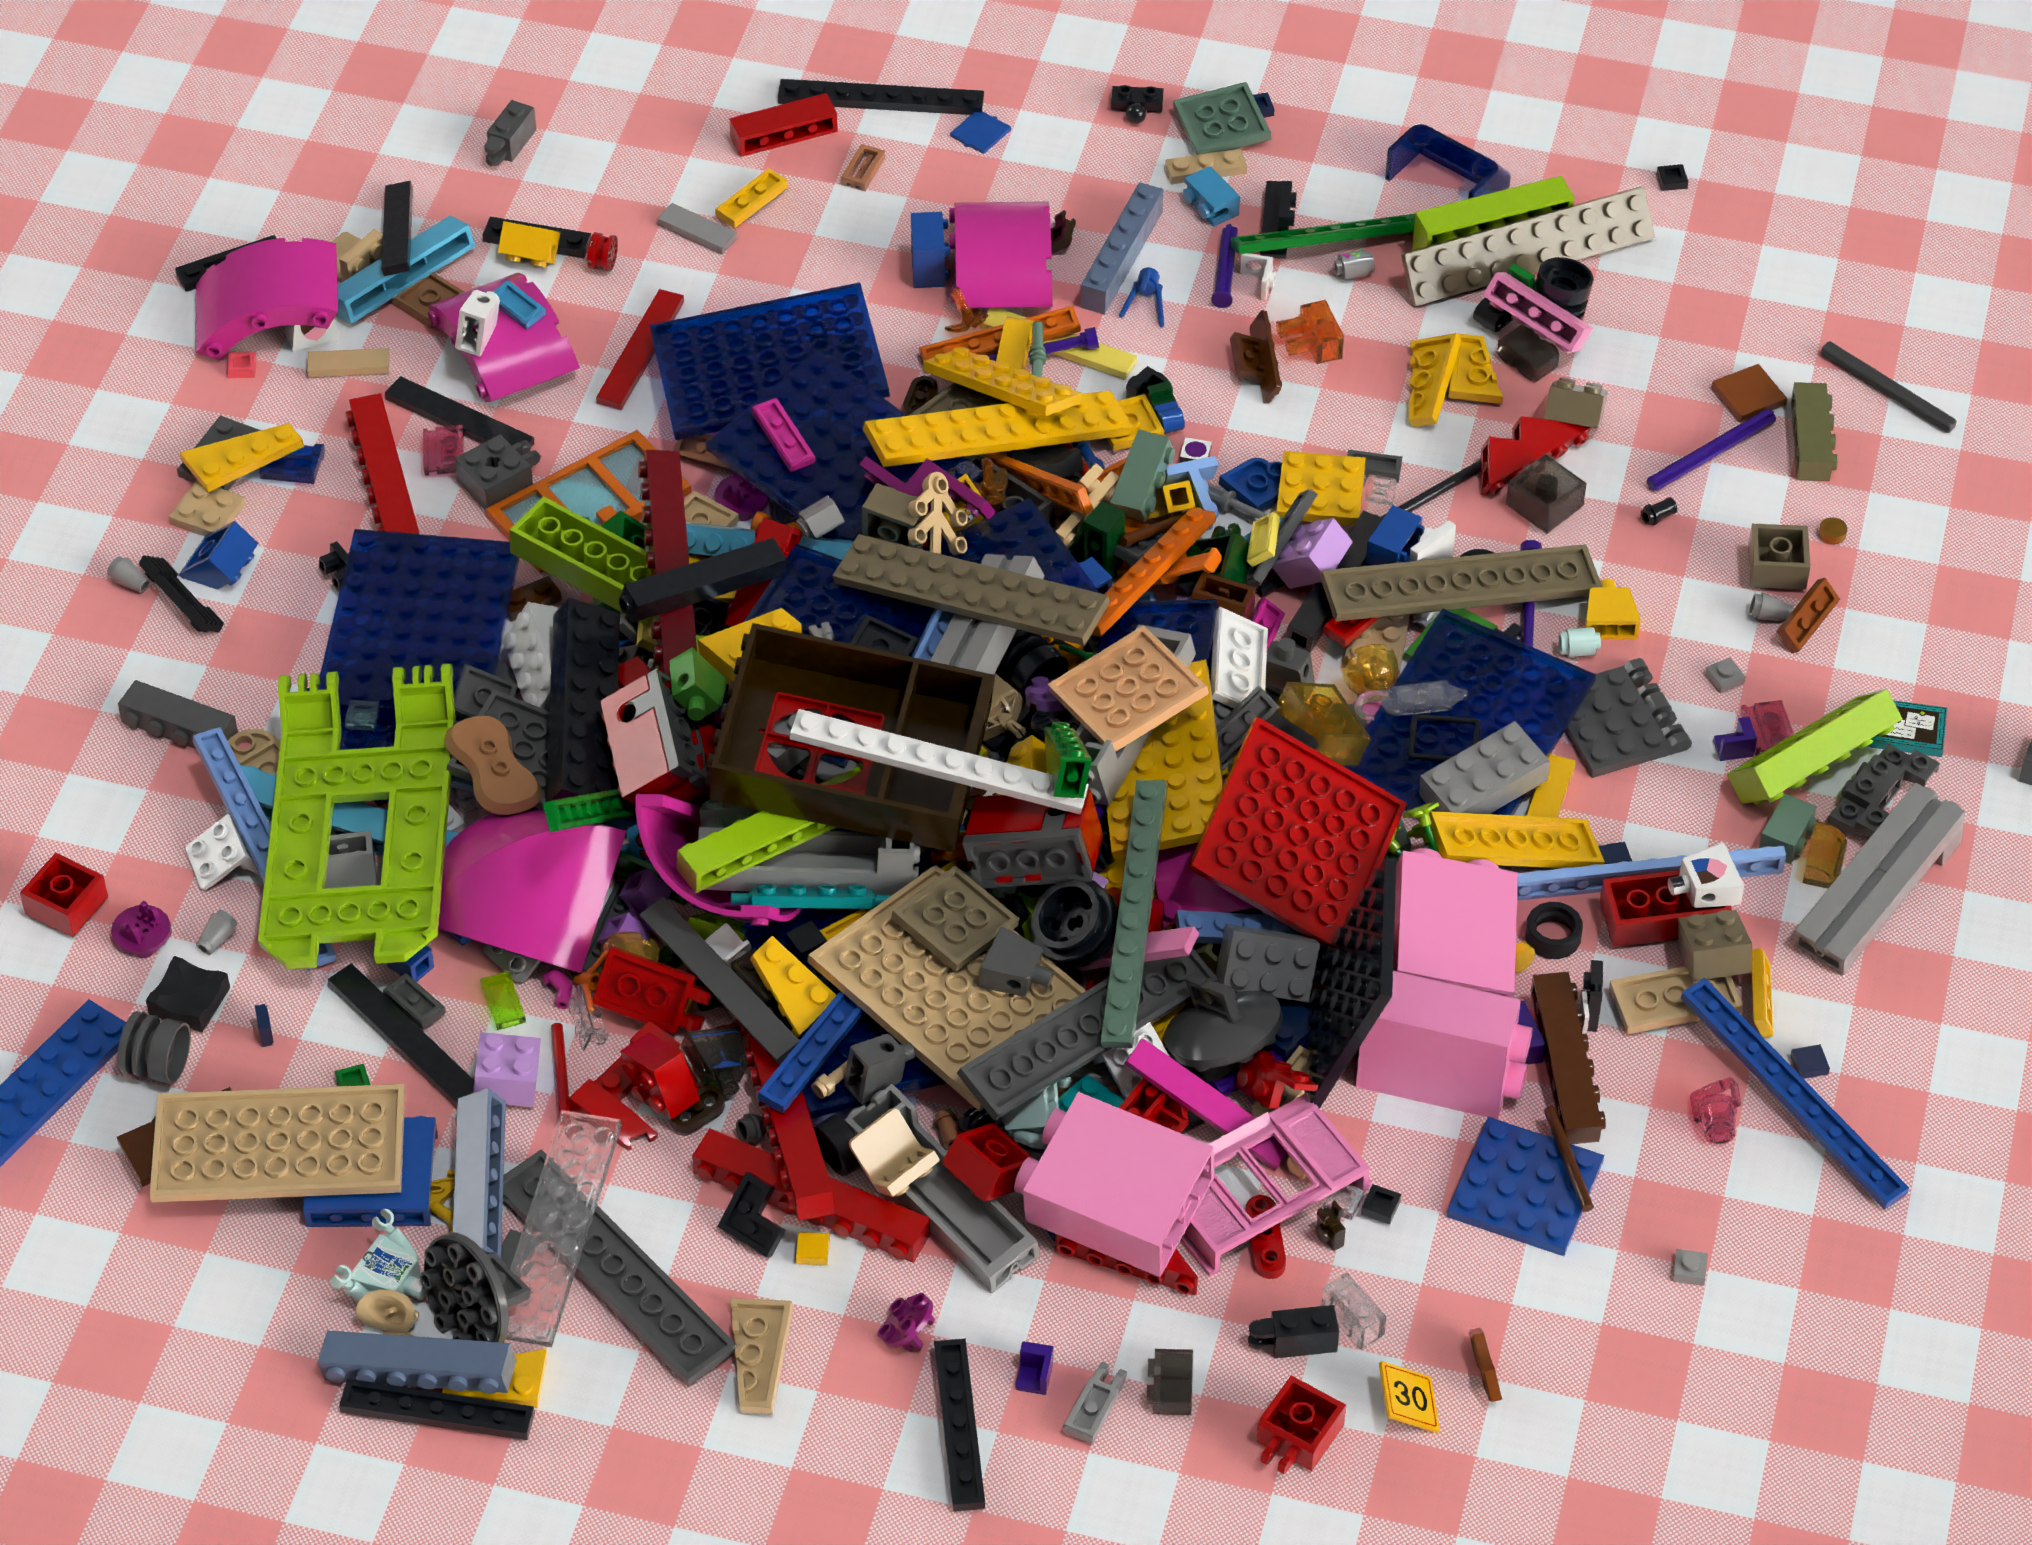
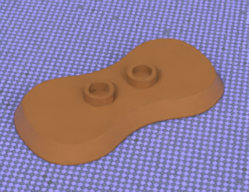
M475 716L464 719L447 730L444 739L445 746L449 753L461 762L471 774L475 798L484 809L498 815H511L527 811L540 802L542 798L540 783L515 758L512 737L499 720L491 716Z

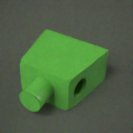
M693 647L670 660L672 695L674 699L688 710L687 715L691 720H702L705 716L722 706L727 679Z

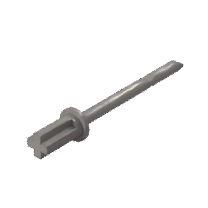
M1208 483V494L1211 501L1221 506L1223 511L1228 512L1235 508L1257 519L1267 515L1236 500L1235 491L1228 492Z

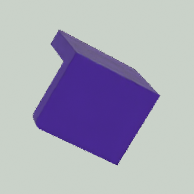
M1750 717L1738 718L1736 733L1714 736L1713 742L1720 761L1754 757L1757 737Z
M1022 1341L1016 1390L1042 1395L1047 1394L1053 1367L1054 1346Z

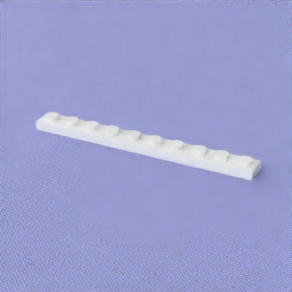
M798 709L790 732V740L1081 815L1089 784H1086L1084 798L1053 797L1051 774Z

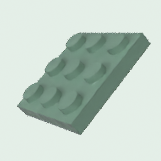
M1247 82L1173 100V108L1196 155L1233 150L1271 140V131Z

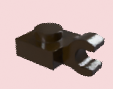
M1065 210L1056 214L1054 218L1055 225L1051 229L1052 254L1060 249H1066L1072 242L1076 220L1074 218L1066 220Z
M1333 1201L1331 1208L1326 1207L1322 1209L1321 1207L1318 1209L1315 1230L1319 1239L1323 1243L1327 1242L1331 1249L1335 1251L1344 1246L1346 1228L1340 1222L1343 1210L1336 1201Z

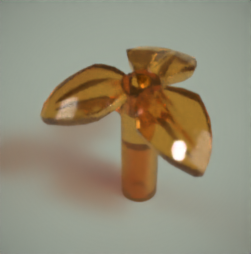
M955 287L950 291L962 316V322L946 326V331L954 333L965 332L970 326L975 329L988 318L989 315L987 313L982 315L979 308H969L960 287Z
M984 458L981 461L984 485L973 482L983 498L986 495L988 496L987 501L990 505L1000 504L1006 500L1005 495L999 493V491L1005 490L1008 485V472L1006 468H1002L994 474L992 459Z

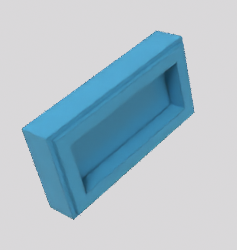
M509 280L493 291L500 299L499 309L526 330L546 315V310L543 306Z

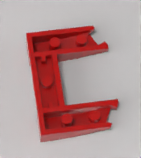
M651 1021L646 1023L630 1039L631 1044L650 1032L678 1050H686L682 1051L683 1053L689 1052ZM692 1054L689 1057L695 1064H692L684 1055L696 1090H698L701 1086L696 1085L699 1076L697 1066L704 1076L705 1066ZM621 1055L595 1081L589 1078L569 1097L571 1113L629 1151L632 1149L630 1139L644 1134L649 1142H653L658 1138V1133L621 1102L632 1091L631 1088L633 1087L631 1079L623 1070L622 1064L624 1061Z

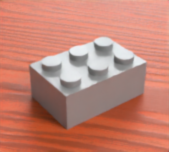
M1225 924L1215 974L1218 978L1217 982L1230 986L1237 992L1266 991L1277 998L1309 1002L1320 943L1303 935Z

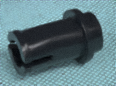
M1671 497L1654 505L1647 504L1641 510V518L1647 525H1656L1660 519L1677 513V504Z

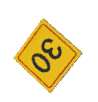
M1381 1361L1379 1369L1387 1418L1431 1432H1440L1432 1378Z

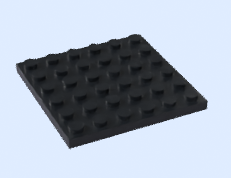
M1384 859L1379 869L1373 870L1369 885L1366 889H1361L1356 906L1348 910L1344 925L1336 929L1331 946L1327 945L1325 947L1319 965L1316 964L1313 988L1309 997L1312 1010L1308 1017V1025L1312 1026V1030L1307 1040V1048H1310V1055L1306 1062V1070L1309 1071V1080L1318 1084L1317 1091L1305 1090V1093L1308 1094L1310 1103H1314L1319 1108L1392 997L1396 862Z

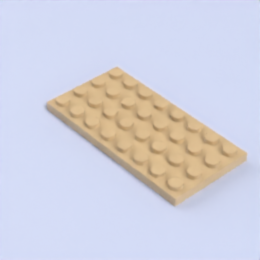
M404 1084L157 1094L150 1183L151 1203L401 1193Z

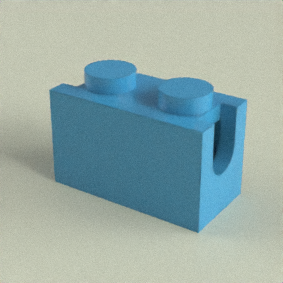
M1211 166L1184 177V182L1187 185V188L1183 190L1184 199L1213 227L1239 215L1240 196Z

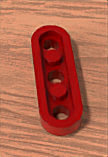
M1256 1195L1247 1201L1245 1211L1251 1218H1254L1276 1206V1203L1268 1196ZM1280 1223L1264 1231L1269 1232V1235L1260 1233L1249 1239L1255 1271L1266 1279L1278 1278L1285 1271L1286 1255ZM1266 1258H1274L1275 1260L1269 1261Z

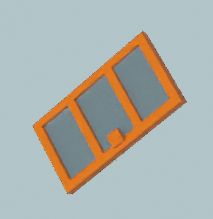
M635 430L486 508L485 513L509 541L510 529L543 496L584 518L589 517L591 522L599 526L619 511H623L635 520L640 521L645 500H640V486L643 483V478L638 477L639 461H644L646 450L657 449L638 430ZM682 476L683 497L692 493L691 485ZM531 564L539 573L544 571Z

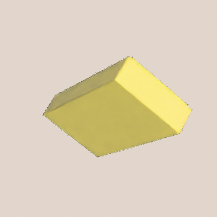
M1275 511L1254 521L1252 524L1247 562L1252 567L1275 556L1280 516Z

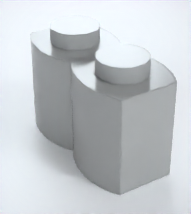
M828 496L798 512L800 518L796 520L803 534H806L807 537L812 536L815 539L845 523L836 504Z

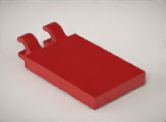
M611 946L592 1001L597 1006L644 1023L651 1021L660 1029L676 1034L679 1027L692 1032L702 1029L705 1018L684 1012L689 999L708 1005L713 995L706 987L694 985L697 976Z

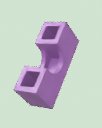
M650 868L629 874L619 897L629 907L630 914L627 912L608 918L598 942L608 951L611 946H615L643 956L647 950L646 945L654 932L643 922L639 914L661 897L668 901L672 890Z

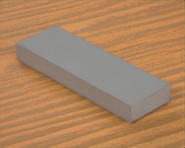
M671 203L657 217V225L720 254H723L737 239V232L674 203Z

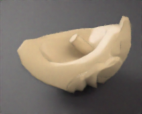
M379 1289L366 1293L358 1301L355 1311L360 1321L381 1329L383 1334L413 1336L409 1330L419 1320V1312L415 1310L411 1300L403 1293L394 1290Z

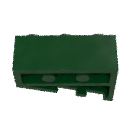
M1101 501L1083 521L1073 539L1074 542L1066 552L1067 554L1059 567L1069 570L1075 564L1093 557L1111 575L1113 582L1118 576L1117 570L1124 561L1114 555L1115 547L1119 545V537L1125 535V512L1116 506Z

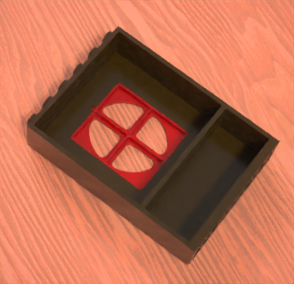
M752 623L750 633H744L741 651L743 652L741 657H737L735 663V680L730 681L727 693V698H729L728 705H723L720 722H722L721 729H716L713 746H715L714 753H709L706 770L708 773L705 787L710 788L709 800L955 853L971 786L790 740V735L776 733L773 728L784 717L797 713L798 709L805 711L816 710L824 716L833 717L839 715L855 724L979 756L991 710L995 675ZM770 744L806 750L810 753L806 773L802 780L791 778L778 769L767 751ZM824 755L857 761L863 764L862 770L857 775L844 782L831 785L815 783L819 762Z

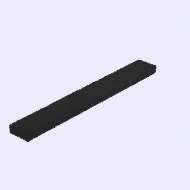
M352 963L328 978L329 986L457 1109L458 1098L474 1092L475 1080Z

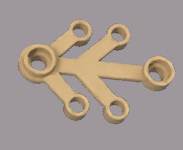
M932 472L923 481L924 492L916 500L911 501L908 506L911 516L920 517L926 515L928 510L927 504L931 501V511L915 528L909 530L908 540L912 545L923 544L926 542L927 532L930 530V552L941 554L942 533L952 554L965 553L967 551V542L965 538L955 535L942 513V505L948 513L949 521L953 527L966 525L968 515L965 510L957 509L950 498L946 477L941 472Z

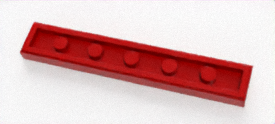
M662 289L658 290L597 394V404L619 410L623 409L684 303V295Z

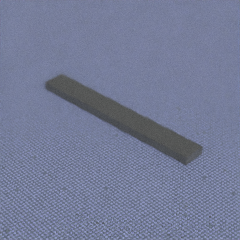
M661 897L639 914L643 922L693 975L697 976L696 978L780 1065L800 1040L664 897Z

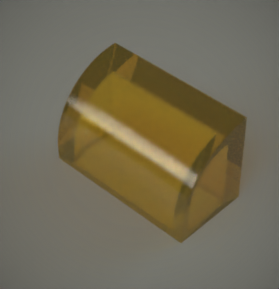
M1816 821L1802 883L1829 889L1841 874L1847 849V840L1844 834L1836 827Z

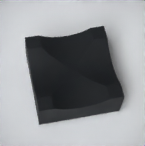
M1063 444L1041 446L1028 451L1012 450L1007 452V456L1064 479L1074 476V473L1084 470L1081 450L1078 448L1069 449Z
M174 956L162 981L156 989L150 992L146 999L149 1015H157L160 1019L170 1018L183 1021L190 1026V1029L203 1032L230 989L228 974L219 970H205L192 965L183 958Z

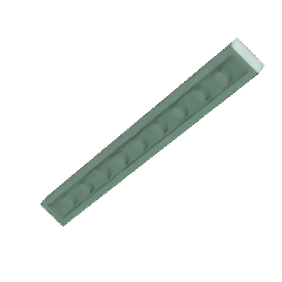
M1166 780L1136 781L1101 1035L1103 1048H1133L1168 789Z

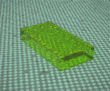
M509 971L480 979L481 987L497 1030L526 1023L525 1014Z

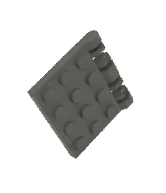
M1642 658L1630 660L1624 666L1545 688V697L1592 778L1683 752L1692 745V741L1682 725L1679 723L1672 725L1677 717L1663 692H1660L1661 690L1657 683L1648 684L1653 677Z

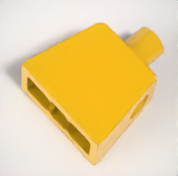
M1606 578L1601 580L1602 587L1590 589L1585 628L1594 627L1595 633H1600L1601 640L1638 639L1641 619L1631 590L1627 587H1616L1613 579Z

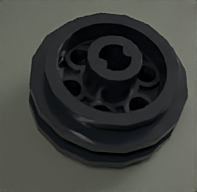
M1074 879L1061 881L1048 888L1037 901L1031 917L1030 934L1034 944L1040 946L1043 949V954L1057 966L1069 969L1085 967L1102 958L1113 946L1119 908L1115 898L1094 880L1091 882H1082ZM1087 904H1092L1090 909H1085Z

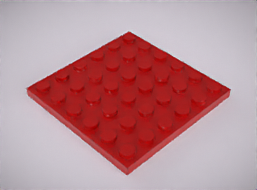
M1257 716L1251 722L1187 869L1306 937L1315 939L1320 945L1324 947L1327 945L1331 946L1336 929L1344 925L1347 912L1351 907L1354 908L1356 906L1361 889L1367 888L1373 870L1379 869L1407 803Z

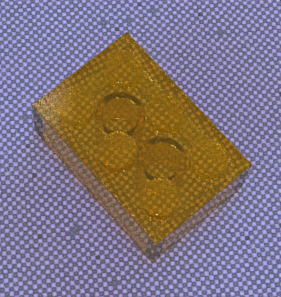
M1287 682L1276 703L1280 707L1276 712L1312 735L1319 744L1315 749L1316 751L1342 766H1358L1371 737L1335 684Z

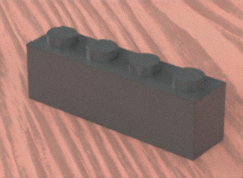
M138 680L133 682L118 702L120 717L123 723L129 727H137L148 731L154 736L167 738L182 746L186 745L196 749L193 744V735L221 727L227 741L238 733L234 715Z

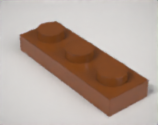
M1826 578L1817 579L1776 631L1791 653L1799 652L1840 600Z

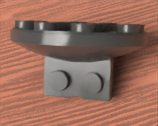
M1192 973L1185 978L1192 1003L1184 1007L1172 1018L1164 1034V1042L1172 1059L1182 1065L1194 1067L1196 1071H1206L1209 1068L1225 1066L1235 1062L1246 1063L1252 1060L1255 1053L1275 1042V1036L1283 1022V1013L1278 1000L1269 992H1237L1230 986Z
M455 1232L437 1237L424 1252V1272L420 1274V1281L426 1289L435 1315L434 1322L440 1332H444L457 1327L460 1332L455 1333L453 1339L504 1343L509 1325L508 1308L528 1300L531 1289L517 1275L513 1274L495 1252L486 1255L469 1237Z

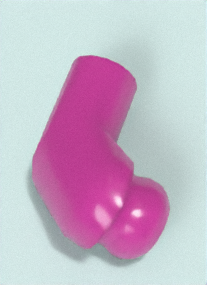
M551 968L548 972L544 973L543 982L548 984V987H555L557 989L555 1006L560 1009H567L570 1006L573 984L562 970Z

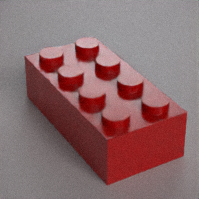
M1680 870L1603 879L1600 895V904L1613 947L1678 940V918L1689 917L1694 914L1718 913L1723 910L1732 911L1731 905L1695 908L1692 906L1687 893L1672 896L1668 888V878L1679 876Z

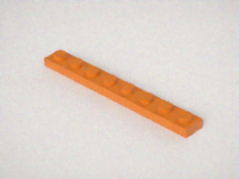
M1190 508L1105 593V595H1108L1110 604L1091 635L1101 637L1216 522L1214 511Z

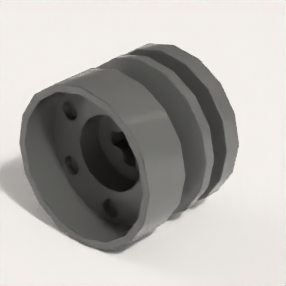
M140 1011L133 1012L123 1028L119 1041L117 1055L119 1070L124 1074H134L137 1077L146 1076L148 1073L149 1078L154 1081L166 1084L175 1083L181 1076L189 1055L191 1044L190 1026L186 1022L170 1018L163 1019L160 1022V1018L157 1015H147L145 1012Z

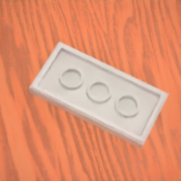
M1219 607L1214 612L1211 693L1212 699L1235 709L1258 685L1265 691L1268 628L1222 607Z

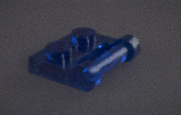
M324 444L304 445L303 448L261 467L259 470L260 479L314 484L321 460L324 459Z

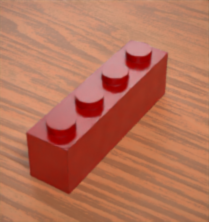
M827 93L729 118L730 138L740 157L838 132L837 112Z
M763 517L762 522L758 524L755 530L756 539L754 543L774 538L787 561L780 577L736 590L734 600L728 606L726 612V625L735 626L776 610L803 531Z

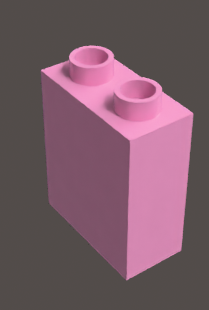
M1420 848L1411 852L1402 851L1396 863L1393 971L1512 998L1515 992L1518 872L1499 869L1494 862L1478 859L1466 863L1445 859L1432 849Z
M1393 971L1392 997L1359 1048L1356 1087L1498 1120L1504 1097L1518 1100L1521 1098L1528 1064H1525L1533 1028L1518 1024L1520 999Z
M1078 1092L1067 1112L1056 1108L1050 1114L1042 1134V1142L1048 1146L1041 1159L1038 1161L1028 1157L1017 1174L1014 1191L1023 1195L1025 1221L1161 1277L1214 1179V1147Z

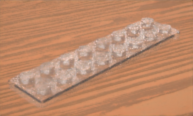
M561 1110L510 1268L513 1274L517 1275L531 1289V1294L528 1300L508 1308L509 1325L506 1340L552 1347L622 1127L620 1119Z

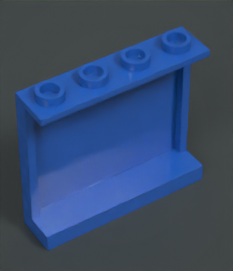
M404 1117L401 1193L304 1196L303 1211L306 1227H373L372 1219L375 1216L382 1223L386 1224V1219L380 1213L383 1209H389L393 1213V1227L431 1226L430 1197L435 1139H438L435 1117Z

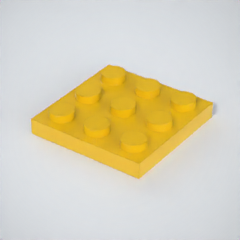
M1283 451L1276 513L1283 519L1298 494L1311 489L1318 495L1301 521L1315 522L1316 520L1322 521L1334 518L1338 524L1354 525L1361 511L1366 458Z

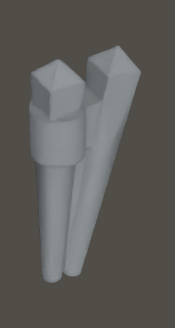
M829 622L821 623L822 628H817L816 625L808 627L811 636L833 640L834 635Z

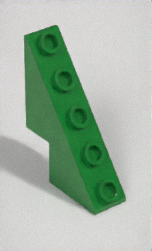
M1052 722V727H1044L1046 768L1047 773L1052 775L1053 797L1084 798L1092 761L1075 729L1070 728L1069 723Z

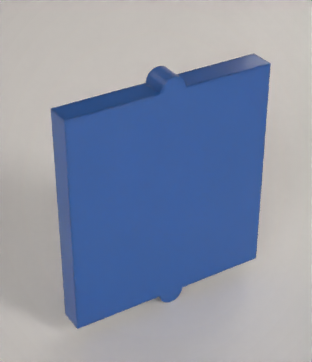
M983 111L982 113L974 112L950 133V136L962 142L965 147H971L985 154L1011 131V126L998 120L996 116L992 117Z

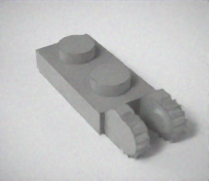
M1101 1362L1094 1376L1089 1378L1063 1427V1433L1093 1444L1119 1396L1127 1377V1371L1120 1369L1110 1385L1104 1382L1109 1372V1364Z

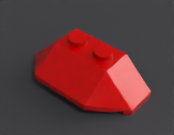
M1144 1078L1119 1106L1122 1110L1179 1133H1182L1189 1124L1187 1108Z

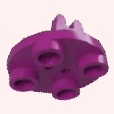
M746 468L742 474L732 475L722 480L716 487L714 497L715 502L738 513L739 521H748L758 511L764 510L770 501V492L767 484L757 474L751 475L750 470Z
M142 901L139 905L127 908L120 913L112 923L111 930L115 945L123 952L136 955L139 958L150 957L154 951L165 945L172 934L171 923L167 914L160 908L148 905L146 901Z
M924 1293L913 1295L905 1300L902 1297L897 1298L890 1305L889 1311L891 1313L879 1328L877 1336L889 1347L897 1348L902 1346L909 1352H912L914 1347L917 1350H921L923 1343L917 1335L924 1329L926 1324L933 1325L935 1318L932 1316L933 1302Z

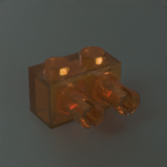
M1326 299L1300 305L1298 317L1276 322L1280 338L1298 333L1303 335L1297 338L1286 339L1285 346L1289 356L1311 351L1317 364L1342 359L1344 335Z

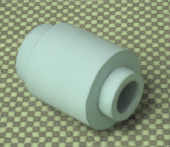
M1594 627L1566 629L1565 632H1559L1558 643L1561 655L1567 654V657L1596 655L1597 649H1601L1600 633H1595Z

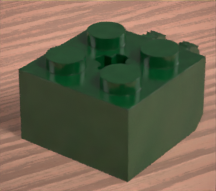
M1232 523L1228 525V530L1225 527L1216 526L1211 538L1197 540L1187 550V557L1207 553L1213 547L1217 548L1222 556V560L1215 572L1209 574L1245 584L1250 564L1247 562L1249 542L1241 535L1242 532L1239 524ZM1200 570L1181 575L1178 585L1191 596L1202 572L1205 571Z

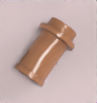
M950 1109L940 1110L935 1114L934 1125L940 1130L945 1149L948 1148V1150L956 1135L960 1134L956 1124L958 1120L957 1115Z

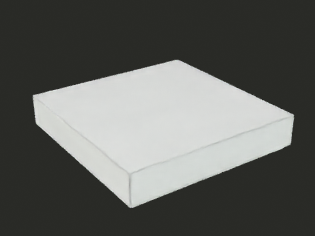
M1448 520L1411 547L1409 562L1452 558L1456 525Z

